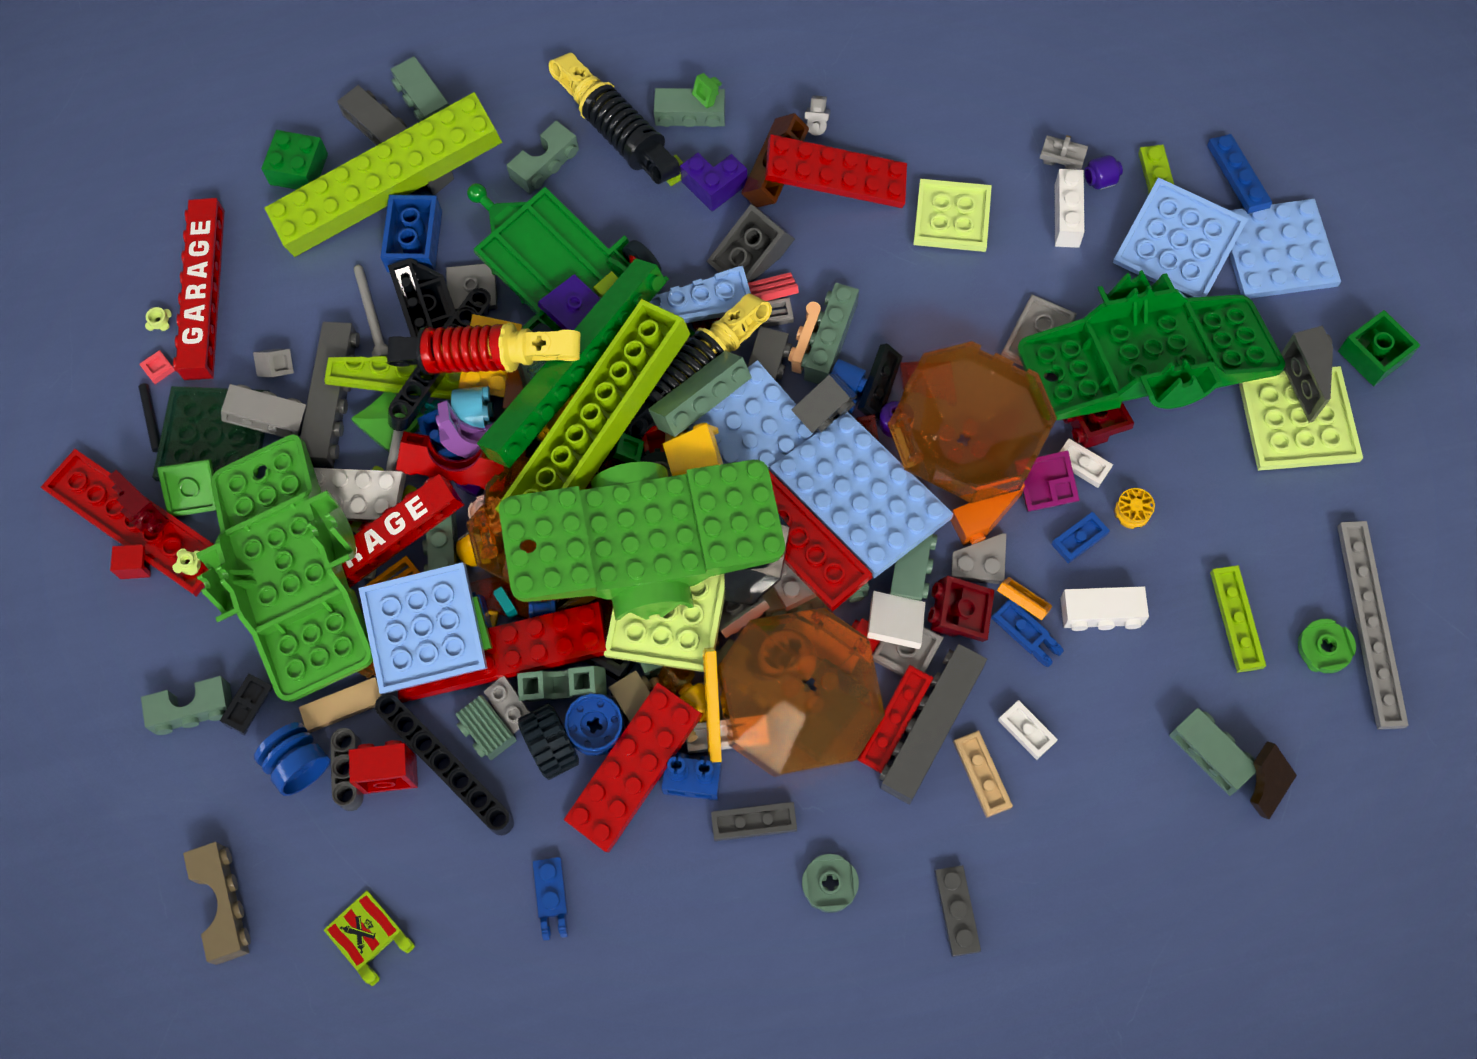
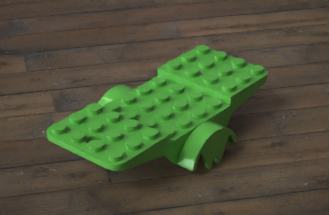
M288 435L217 470L211 478V487L221 533L214 545L196 553L197 558L208 568L206 572L197 576V579L201 580L205 585L201 592L221 612V615L215 617L216 621L221 622L237 614L238 618L253 636L276 695L281 700L287 702L303 698L371 665L373 658L366 624L355 591L349 588L342 567V563L353 559L356 555L355 538L338 502L327 490L321 492L304 440L297 435ZM264 465L267 467L265 476L259 479L256 477L259 473L258 468Z
M747 460L687 469L686 474L668 477L666 467L658 463H625L598 473L591 480V489L580 490L579 486L515 495L505 498L499 505L510 588L516 599L523 602L594 596L607 600L612 599L615 620H621L628 613L635 614L645 620L656 614L664 617L680 604L688 608H694L690 586H695L711 576L778 561L785 552V541L769 469L760 460ZM525 540H532L536 543V549L531 553H527L521 550V543Z

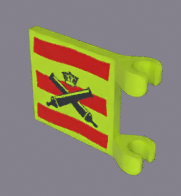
M365 891L324 929V932L357 970L365 983L374 986L380 980V977L368 963L394 940L397 946L407 954L415 947L414 943L398 927L369 891Z

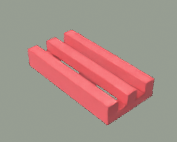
M791 272L748 283L751 294L765 301L799 293L797 283L795 284V279L792 278Z

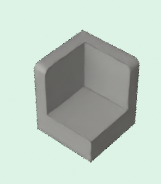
M270 349L253 352L258 377H276L294 373L290 349Z

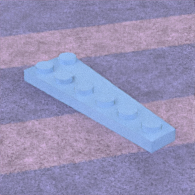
M738 266L716 273L714 277L705 280L698 279L692 281L690 285L670 288L668 292L656 294L650 303L683 318L685 323L723 317L744 295L751 294L744 268L743 266Z

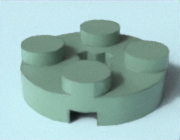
M824 854L818 856L808 865L803 873L802 889L804 896L813 908L822 912L834 913L844 910L852 904L858 892L859 879L855 868L839 855ZM827 876H832V879L839 883L838 886H834L833 891H828V888L822 885V882L827 880Z

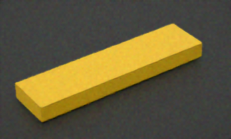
M704 648L703 667L708 756L712 762H722L716 650L714 648Z

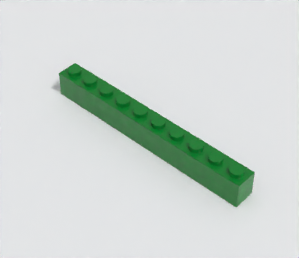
M635 258L574 329L581 333L580 359L577 361H547L482 436L477 444L490 460L507 468H510L589 375L640 300L643 299L650 303L666 284V280L656 264Z

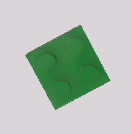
M276 130L261 169L270 185L297 190L320 177L328 152L320 137Z
M1383 310L1349 335L1338 352L1374 387L1407 362L1421 345Z

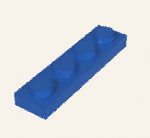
M1232 134L1209 139L1207 145L1247 214L1269 209L1272 200Z

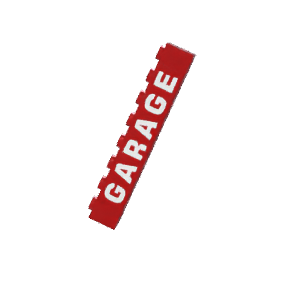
M217 198L188 200V210H185V220L187 223L186 230L183 231L185 250L181 253L183 271L180 272L182 290L178 294L180 314H177L176 318L179 330L178 335L175 336L177 356L173 359L174 370L180 374L184 381L214 379L225 211Z
M440 474L430 477L422 487L405 495L400 503L394 507L387 508L383 511L382 516L373 522L365 524L361 531L354 535L356 555L353 559L342 563L349 588L464 506L449 480Z

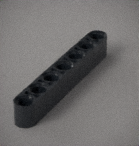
M475 288L470 291L445 328L449 326L455 328L457 326H470V323H464L462 320H469L471 322L472 314L486 317L490 308V293L483 288ZM474 302H481L483 305H477ZM419 365L416 367L388 408V424L393 430L404 431L410 427L446 375L445 372L429 375L432 379H424L421 376L425 374L421 371ZM416 394L419 398L412 399L408 395ZM397 413H402L405 415V417L397 418L394 415Z
M387 693L381 695L376 700L375 710L377 714L493 833L502 836L512 830L514 820L508 810L396 696ZM388 705H396L393 712L385 714V708ZM407 722H413V728L410 731L402 732L403 726ZM426 740H431L430 748L421 751V744ZM450 759L447 768L438 769L441 760ZM468 777V783L465 787H456L457 781L460 778ZM479 796H487L484 806L475 807V800ZM501 814L506 816L503 825L499 827L493 826L496 816Z

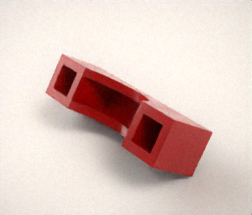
M404 431L400 442L396 470L408 475L420 474L429 478L440 474L447 480L454 481L459 485L471 484L480 486L485 490H500L505 466L490 460L481 448L468 459H448L435 450L430 436Z

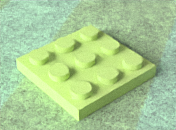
M920 179L913 245L986 252L992 185Z

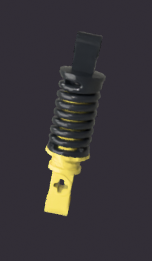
M571 52L549 61V71L552 77L574 97L575 102L579 105L581 116L602 134L608 143L624 157L633 170L643 169L656 184H661L680 174L679 162L664 148V136L650 126L642 115L638 114V111L617 92L612 83L601 82L598 77L593 76L588 68Z
M749 293L744 295L719 321H715L709 330L701 327L698 328L696 333L679 350L623 433L637 439L642 438L655 425L648 409L722 352L736 351L744 340L749 338L762 323L769 319L772 312L771 304Z

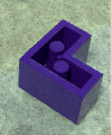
M696 153L680 165L681 182L712 212L742 190L747 181V168L732 154L714 167L699 153Z

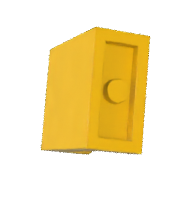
M700 423L693 426V430L687 433H680L676 437L672 436L671 440L663 443L672 476L686 474L687 469L723 464L715 439V435L719 433L717 427L707 423Z

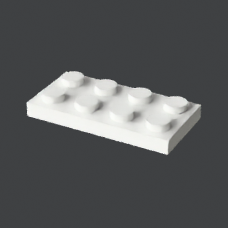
M314 468L321 492L327 490L335 498L348 521L373 522L382 516L383 511L387 508L394 507L402 501L406 474L402 471Z

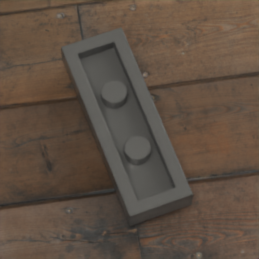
M794 802L711 812L714 841L797 832Z
M963 865L935 870L952 957L981 952Z

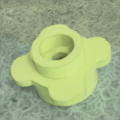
M159 307L150 309L146 313V329L148 331L154 329L168 330L170 327L168 321L172 316L169 309L163 310Z
M184 548L180 549L177 552V561L172 567L173 571L195 575L201 567V561L196 555L200 551L189 552Z

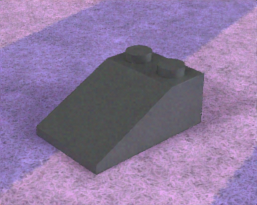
M751 204L706 262L719 273L743 266L747 282H753L782 257L795 238L764 212Z
M1323 325L1294 333L1281 352L1285 360L1284 371L1309 423L1315 421L1331 399L1333 346L1332 339L1329 334H1326Z

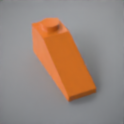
M1023 481L952 510L953 517L950 521L963 546L969 543L973 545L986 539V536L1022 495L1025 487Z

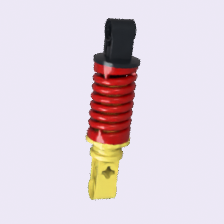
M513 323L496 324L493 326L485 325L483 327L480 325L475 327L457 326L456 328L449 326L447 328L438 327L437 329L431 326H423L419 330L417 337L392 336L388 338L387 364L397 367L419 365L425 375L443 372H497L499 370L513 372L518 369L521 363L523 365H531L533 361L579 360L581 333L575 330L532 332L530 329H521L517 331Z

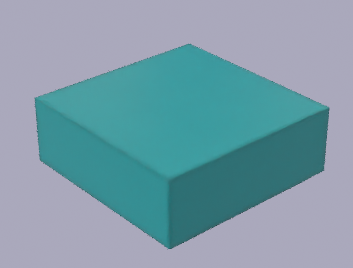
M500 587L493 591L494 596L508 618L512 619L517 616L518 612L503 588Z

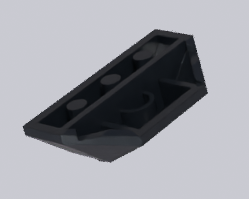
M412 258L388 265L411 337H417L419 330L423 326H431L435 329L438 327L445 328L456 311L444 276L427 266L419 264Z
M780 515L779 518L785 541L783 556L773 563L724 573L726 602L753 605L759 597L768 592L781 580L790 527Z

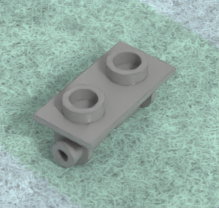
M503 676L483 692L508 729L514 734L519 730L518 718L530 711L523 701H519L517 692L508 679Z

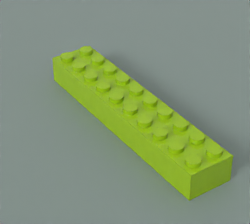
M473 92L264 207L283 246L296 257L387 207L389 195H409L427 185L428 182L438 179L503 142L478 97Z
M641 299L502 500L515 495L579 486L580 490H584L690 336L684 319ZM501 501L499 502V504H498L497 507L495 508V510H496L498 513H499V505H500Z

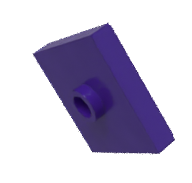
M574 274L539 300L538 307L563 330H574L600 298Z

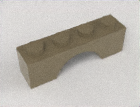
M213 842L184 852L183 855L189 880L197 884L209 885L217 898L216 916L212 924L201 934L207 962L218 965L249 954L248 945L251 943L248 930L243 927L242 923L244 909L242 903L237 901L235 891L238 890V882L235 875L231 874L229 864L232 863V856L229 849L217 842Z

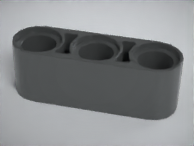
M340 728L331 736L332 798L344 810L354 811L363 803V793L350 783L349 773L342 775V769L349 764V750L357 749V746L362 743L352 730ZM352 738L348 747L341 748L344 739ZM347 791H353L352 798L347 802H343V795Z

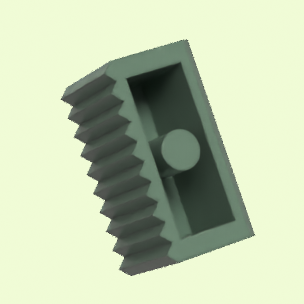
M479 695L478 698L456 713L457 718L460 720L456 724L465 737L471 734L476 741L472 746L481 758L487 755L492 761L517 741L483 695Z

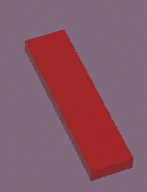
M911 665L908 666L860 754L859 762L882 773L934 677Z

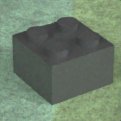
M829 374L791 410L811 433L818 430L822 433L833 423L834 418L838 414H845L855 406L853 400L858 396L838 374Z

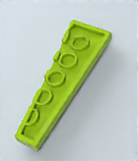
M373 356L370 358L328 357L324 381L326 385L399 393L418 365L407 367L391 366L387 364L386 356ZM461 372L446 373L430 397L451 400L452 390L458 389ZM429 375L421 376L424 379H432Z

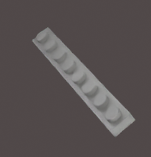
M1367 521L1341 522L1337 527L1377 730L1406 728L1409 725Z

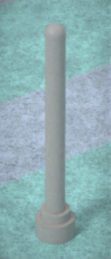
M356 265L354 273L375 345L372 357L386 356L387 358L388 346L384 344L365 272L361 265Z

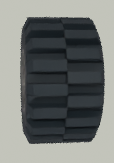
M547 703L518 718L521 734L534 761L545 778L550 780L579 765V757L569 740L566 730L553 706Z

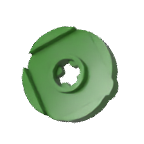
M1319 619L1310 623L1298 637L1299 653L1307 667L1311 671H1320L1322 673H1336L1344 669L1351 662L1356 652V642L1349 629L1345 626L1341 627L1332 619ZM1322 640H1326L1327 644L1333 645L1330 652L1322 649Z

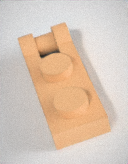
M810 302L806 306L804 327H799L796 337L798 344L796 347L791 348L788 361L792 363V372L802 373L803 368L801 364L804 354H809L811 335L813 332H817L819 327L817 326V320L821 307L817 302Z

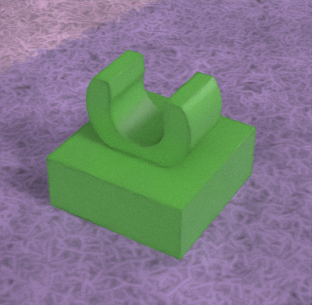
M704 73L697 75L692 95L706 108L714 106L716 96L719 95L718 86H721L722 82L716 77L710 79Z

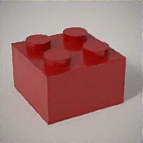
M399 740L387 741L385 745L375 747L374 744H360L357 746V749L349 750L350 783L363 794L418 788L417 756L405 743Z

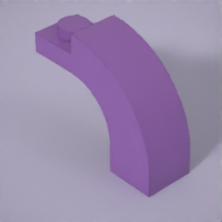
M448 401L438 403L439 415H436V422L439 427L441 444L450 452L468 459L475 455L480 449L477 442L494 423L485 425V428L471 426L457 417Z

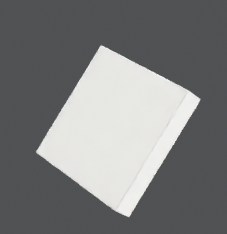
M873 591L867 638L920 649L923 635L925 602Z

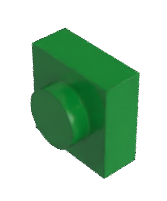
M623 433L615 444L612 458L625 463L640 462L644 441Z

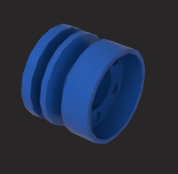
M591 693L579 697L570 705L565 715L564 726L569 740L576 750L587 756L598 757L608 754L623 733L624 724L620 709L612 699L602 694ZM595 721H599L602 729L591 733L589 724L594 725Z
M293 722L276 730L258 746L254 753L255 761L262 766V770L266 774H271V782L283 796L293 795L310 786L326 771L330 764L328 755L320 745L313 743V736L307 732V729L301 722Z

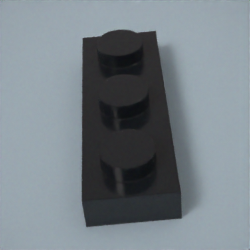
M887 343L879 346L857 408L872 421H879L881 409L887 403L903 358L902 355Z

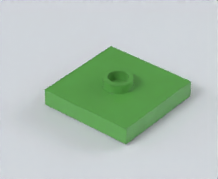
M211 459L157 468L166 511L172 516L216 510L211 487V478L214 474Z

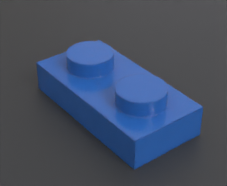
M1092 511L1054 539L1051 545L1069 564L1107 536L1110 530Z

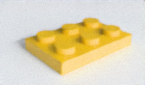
M472 314L470 326L473 327L476 325L483 327L485 325L493 326L496 324L513 323L517 331L522 329V324L475 314ZM501 370L497 372H461L458 389L489 386L490 395L504 398L508 372Z

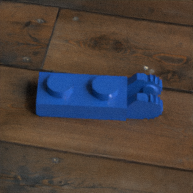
M1010 599L991 617L993 621L1027 652L1033 654L1045 667H1049L1053 661L1039 647L1043 642L1052 653L1058 656L1064 652L1063 648L1041 624Z
M556 857L533 861L538 917L541 919L543 941L550 940V917L558 916L559 934L561 938L568 937L566 920L568 910L562 858Z

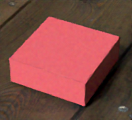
M160 350L139 364L154 384H157L175 371Z

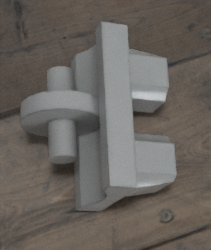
M813 95L811 107L805 111L804 119H808L806 125L809 127L808 132L812 135H821L826 130L831 111L826 109L827 96Z
M1047 135L1040 159H1043L1044 164L1051 166L1058 163L1065 165L1066 169H1082L1088 146L1070 142L1071 136L1066 135L1065 140Z

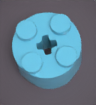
M489 386L452 390L451 407L461 421L478 428H485V425L493 423L490 422V417H494L493 402L488 403L490 401Z

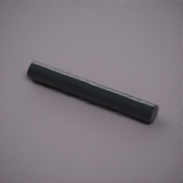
M140 384L138 388L152 452L162 451L149 385Z

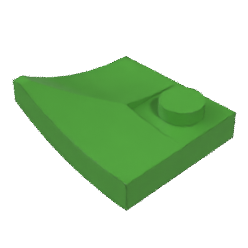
M384 392L367 408L351 418L356 426L387 452L390 451L394 431L388 424V408L396 397V394L392 392ZM419 412L410 427L404 431L415 433L419 429L417 418L423 416V414ZM397 413L394 415L395 417L400 418L405 417V415L402 413Z

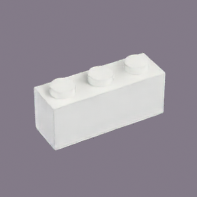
M1059 169L1055 182V247L1079 248L1084 235V170Z
M1145 586L1065 589L1060 597L1063 628H1072L1073 631H1083L1088 629V627L1110 630L1115 626L1137 629L1144 625L1149 618Z

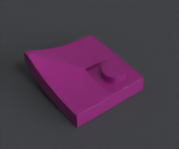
M1068 450L1015 464L1019 480L1025 484L1023 496L1027 512L1080 501Z

